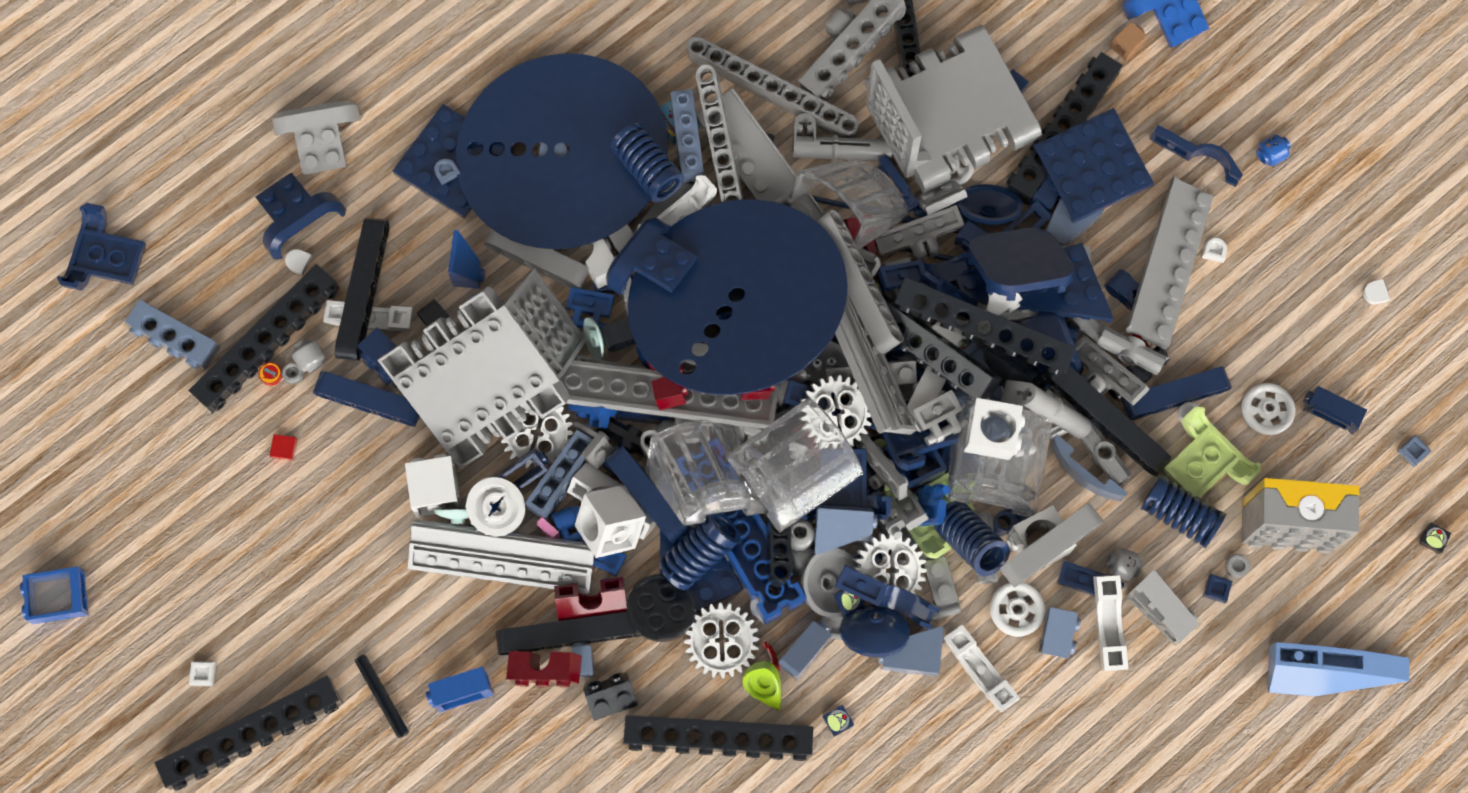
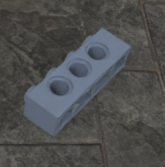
M693 90L670 91L679 168L685 177L683 183L695 182L696 176H704Z
M141 300L138 301L125 320V323L130 327L129 332L139 338L142 335L149 338L148 342L157 348H160V346L167 349L166 352L177 359L179 356L186 359L185 363L195 369L199 366L206 370L220 348L212 339ZM157 323L154 329L148 330L150 324ZM176 333L174 339L167 340L169 334ZM195 344L192 350L185 351L187 345Z
M576 430L526 500L525 505L528 511L539 518L543 517L548 522L551 514L556 511L568 494L567 491L573 476L585 463H588L581 454L593 439Z

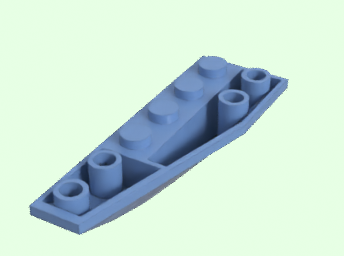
M1275 642L1269 646L1268 693L1315 697L1409 681V658L1345 648Z

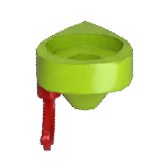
M766 641L763 643V646L767 649L772 663L761 661L749 666L744 672L742 684L752 697L780 711V666L775 651Z

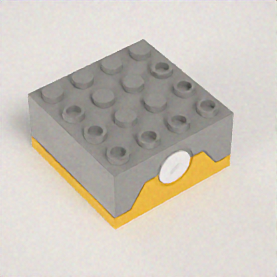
M1264 478L1242 499V543L1249 544V547L1261 548L1263 545H1268L1275 550H1284L1286 547H1291L1298 552L1315 549L1318 553L1329 554L1359 532V486Z

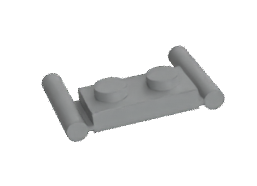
M922 553L918 558L926 560L922 565L927 570L925 575L934 604L941 608L939 613H934L931 621L961 613L959 600L944 554L934 559ZM905 557L897 559L899 565L905 561Z

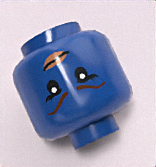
M1273 134L1258 144L1256 153L1264 165L1275 166L1289 157L1291 144L1286 137Z

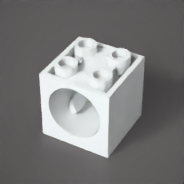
M976 398L970 409L964 452L1010 460L1021 447L1022 436H1018L1025 423L1026 414L1022 413L1023 406ZM989 417L1002 419L1009 428L1010 438L1007 437L1001 443L988 440L981 431V420L985 421Z
M438 454L433 456V459L415 458L410 460V463H405L410 505L417 518L436 515L435 510L462 509L457 469L451 456Z
M620 485L584 493L575 527L595 558L635 549L646 516L626 486Z
M1054 505L1012 527L1007 535V543L1012 551H1016L1019 554L1028 547L1026 543L1027 533L1025 532L1039 529L1048 533L1063 522ZM1076 544L1068 548L1066 551H1064L1058 557L1053 559L1043 568L1068 556L1076 547Z

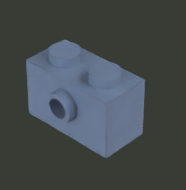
M1048 607L1040 653L1068 659L1070 654L1074 655L1076 641L1073 640L1074 632L1079 631L1081 618H1077L1078 613Z

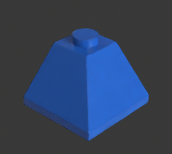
M454 230L448 268L453 287L480 289V283L485 280V269H482L480 260L458 230Z

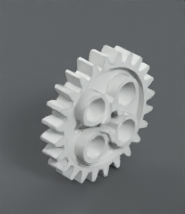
M837 375L835 381L832 376H827V382L822 378L818 379L819 386L811 384L813 391H805L808 399L800 400L805 404L804 408L798 409L804 412L805 415L799 418L801 421H806L802 429L810 430L807 437L815 436V444L822 440L823 448H826L829 443L831 449H836L837 444L840 449H845V442L849 446H854L852 439L861 441L859 433L867 434L864 426H871V423L867 421V417H871V415L867 412L868 408L860 390L856 389L858 386L856 381L850 384V377H846L842 382L841 375ZM832 392H834V394H835V396H834V402H833V399L831 398V393H832ZM846 392L850 400L848 404L843 405L840 397ZM825 397L828 405L825 409L821 410L818 406V401L820 398ZM835 408L840 409V413L837 414V417L832 416V412L835 411ZM851 415L854 423L851 427L847 428L844 420L847 416ZM828 419L831 421L832 427L828 432H825L822 424ZM838 423L841 427V432L837 431Z
M521 404L520 406L523 409V411L525 413H528V411H526V409ZM563 406L543 417L540 425V431L543 434L537 436L535 447L540 452L538 449L539 443L543 440L550 442V450L544 453L552 464L555 461L554 458L559 456L565 444L569 442L570 439L567 436L574 434L573 431L567 430V427H570L573 423L565 421L570 415L568 413L561 414L564 409ZM538 413L535 414V421L532 424L522 422L523 427L519 433L508 440L504 438L501 440V443H508L504 448L505 452L512 450L510 459L516 456L519 459L530 451L534 438L531 429L535 430L537 427ZM550 418L557 421L556 428L551 431L547 430L544 426L545 421ZM521 434L529 437V442L525 446H520L516 443L517 437ZM533 458L525 463L526 468H528L531 463H534V467L537 466V463L534 461Z
M879 533V540L875 537H870L871 545L863 543L865 551L857 550L861 557L860 559H853V561L858 563V567H854V569L874 578L880 575L883 582L897 586V578L903 576L904 584L901 588L914 594V589L922 590L918 582L926 580L920 576L921 573L927 572L926 569L921 568V565L926 560L918 558L923 552L914 551L917 544L912 543L909 545L910 538L905 537L902 540L901 537L895 539L889 533L887 537ZM881 552L883 559L881 563L876 564L875 556ZM903 553L905 561L899 565L897 556ZM893 567V571L886 573V569Z
M719 603L716 610L710 604L709 612L702 608L703 616L696 615L695 620L697 622L692 624V631L685 633L690 636V639L685 640L684 644L691 645L685 651L686 653H693L689 661L697 660L698 663L695 668L699 669L703 666L704 675L709 670L712 671V678H715L717 672L721 674L722 679L725 677V672H729L730 676L734 677L733 670L735 669L741 674L742 665L750 666L747 659L755 660V656L751 654V651H758L759 649L753 645L754 642L759 641V638L753 637V634L758 629L750 628L754 620H745L748 615L747 612L739 615L740 607L735 611H731V604L727 606V609H723L722 603ZM720 620L723 621L724 639H728V642L724 644L725 660L723 662L720 661V645L715 643V640L719 639ZM706 624L715 625L717 630L714 635L708 636L703 632ZM728 624H738L740 631L736 635H730L726 631ZM737 646L741 652L739 657L730 658L727 654L728 648ZM707 647H714L717 650V656L714 659H707L704 656V650Z

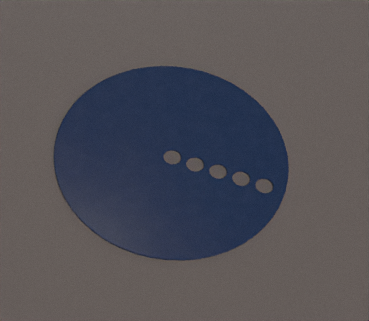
M571 53L554 54L529 60L513 67L496 78L481 92L468 110L461 125L456 145V166L460 171V174L457 175L460 187L467 202L477 216L495 232L514 242L543 249H568L594 243L608 237L631 222L651 200L649 194L644 191L643 187L639 185L638 181L634 179L633 175L629 173L628 169L625 168L623 163L620 162L619 158L610 149L612 139L626 126L640 123L643 125L644 130L648 131L649 136L654 139L655 143L659 145L660 149L664 151L665 155H668V135L662 111L652 93L637 77L623 67L608 60L590 55ZM632 132L631 134H629V135L625 138V140L623 141V143H624V142L626 141V139H627L628 137H630L634 132ZM473 142H479L483 145V151L480 155L472 156L468 153V146ZM495 142L502 143L505 146L503 154L500 156L491 155L489 153L491 144ZM517 142L525 144L526 152L522 156L512 155L510 149L513 144ZM536 143H545L548 147L547 153L541 157L535 156L532 153L533 146ZM558 143H566L569 146V153L566 156L558 157L554 154V147Z
M752 199L727 201L705 207L679 220L671 226L667 233L663 234L666 238L697 256L695 264L672 293L636 271L629 290L628 318L630 329L640 352L655 370L665 378L690 390L715 395H736L755 392L777 385L808 366L825 349L838 329L846 306L848 286L845 264L834 240L821 225L795 208L772 201ZM735 288H741L745 292L744 298L739 302H733L729 299L730 291ZM722 306H729L732 308L733 314L729 319L721 320L716 316L717 310ZM710 324H717L721 328L719 335L714 338H708L704 334L705 328ZM705 342L708 345L707 353L703 356L694 355L692 353L694 344ZM692 360L696 363V369L691 374H683L679 369L682 362Z

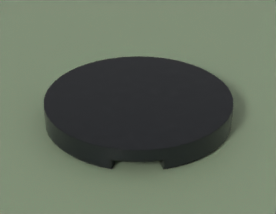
M664 574L647 576L636 583L628 597V620L633 629L648 640L656 642L675 640L684 635L694 622L696 616L694 593L691 588L688 590L677 588L668 581Z

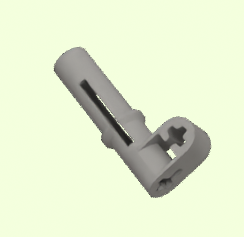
M803 113L795 118L793 158L831 159L833 162H836L837 159L878 161L879 158L885 155L891 161L892 152L885 139L838 138V135L833 137H816V121L812 115ZM803 128H806V136H802Z
M1006 381L1000 402L1023 406L1022 411L1035 412L1042 421L1046 422L1047 420L1074 437L1083 438L1089 434L1092 426L1091 421L1064 404L1060 397L1056 395L1053 397V395L1046 393L1031 383Z

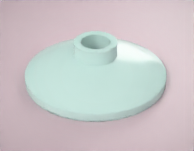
M591 317L585 318L583 329L584 336L587 339L588 350L593 358L602 360L605 342L601 330Z
M466 509L435 510L436 515L450 519L451 524H465V519L469 518L466 516Z

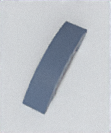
M1058 435L1053 438L1051 446L1056 458L1076 482L1101 497L1122 501L1127 494L1124 489L1112 479H1109L1105 484L1101 483L1070 457L1074 450L1072 446Z

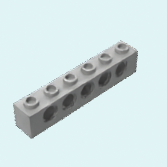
M871 0L798 80L801 88L822 100L829 99L837 85L842 84L847 79L848 73L860 65L865 54L871 52L875 48L877 41L889 33L894 22L904 16L906 10L904 0ZM882 12H887L883 17L878 16ZM867 28H873L869 33L864 32ZM855 43H856V44H859V45H858L856 48H854V49H851V48H850V46H851L852 44H855ZM840 59L844 60L842 64H835ZM830 75L827 80H821L823 76Z

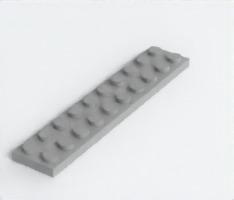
M573 360L560 379L569 393V399L566 404L603 407L620 411L769 430L773 429L779 395V386H775V390L771 392L769 399L741 400V394L715 395L688 389L689 394L685 395L687 404L660 411L655 402L651 381L660 379L663 375L655 370Z

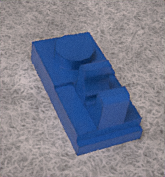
M569 404L568 410L577 412L576 416L590 418V426L608 428L609 418L617 414V410L574 404Z

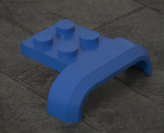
M1123 0L1122 7L1128 20L1153 9L1170 48L1210 29L1197 0Z

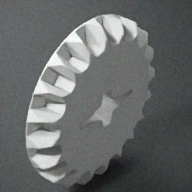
M498 477L483 479L472 487L466 497V516L469 517L471 524L477 528V531H481L485 535L494 537L505 536L513 532L524 518V498L519 489L506 479ZM500 498H502L498 506L500 512L496 510L494 513L488 516L492 508L490 503L495 504L500 500Z

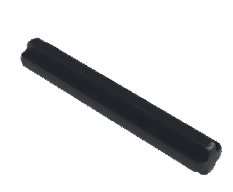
M366 655L359 656L355 659V663L398 738L406 736L409 731Z

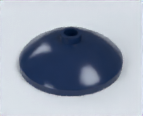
M979 184L965 188L968 197L957 202L958 210L966 218L983 225L1007 224L1018 218L1023 210V202L1019 195L1008 190V188L992 184Z
M870 604L863 605L843 617L840 624V636L844 644L858 654L868 657H885L899 652L906 646L910 636V627L907 620L899 612Z

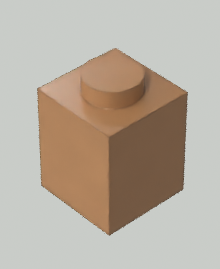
M1130 22L1114 37L1110 47L1126 61L1144 44L1147 35L1140 26Z

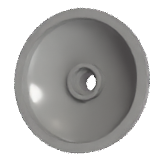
M835 548L821 554H814L804 567L801 579L802 591L806 596V602L809 607L821 616L828 618L844 616L833 594L841 590L835 587L844 565L846 564L852 568L858 567V563L853 561L854 558L848 552Z

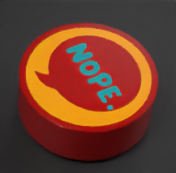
M265 363L259 370V378L265 385H277L282 379V370L276 363Z

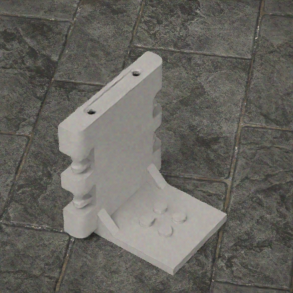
M979 25L954 37V44L948 45L949 53L952 56L950 59H947L942 49L936 50V54L930 48L915 55V61L909 63L910 70L914 76L908 77L903 67L897 69L898 74L892 66L885 69L881 60L878 59L872 62L870 76L864 79V85L868 90L866 106L888 144L904 177L907 179L914 175L923 193L950 181L951 174L949 168L953 172L958 170L957 164L953 159L955 155H958L964 166L969 165L970 160L973 168L977 169L990 162V153L996 152V146L992 138L997 137L1000 145L1004 148L1009 146V141L1012 149L1015 151L1039 140L1042 133L1039 123L983 25Z
M535 268L524 276L511 294L503 301L492 288L486 287L459 306L460 310L457 312V317L465 328L462 329L453 317L447 319L440 317L426 326L423 330L422 340L429 351L418 340L412 342L405 340L378 359V362L460 469L486 452L487 444L492 442L490 433L485 428L486 426L495 437L502 435L505 440H508L520 432L523 427L522 422L527 420L526 414L520 406L521 404L530 415L538 413L543 418L566 404L569 399L568 390L560 379L587 339Z

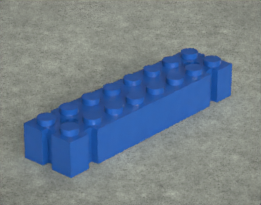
M714 440L700 448V455L694 457L693 453H690L677 460L676 464L686 481L692 482L689 486L705 514L708 515L712 510L719 511L729 518L737 528L741 540L726 556L752 601L756 598L758 599L759 603L756 609L766 625L781 617L783 608L787 607L789 611H792L806 603V596L798 582L791 583L790 580L793 573L787 583L781 587H775L768 581L766 526L731 464H723L725 462V454L717 440ZM703 471L711 472V476L704 475ZM715 518L723 525V527H725V525L719 519ZM775 547L774 552L777 555H782L778 547ZM775 570V571H774L775 575H776L778 578H784V577H785V574H784L783 571H781V570ZM772 587L775 590L779 589L777 596H775V594H770Z

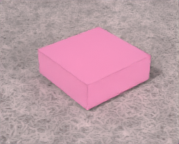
M543 517L537 522L538 529L548 538H560L559 532Z

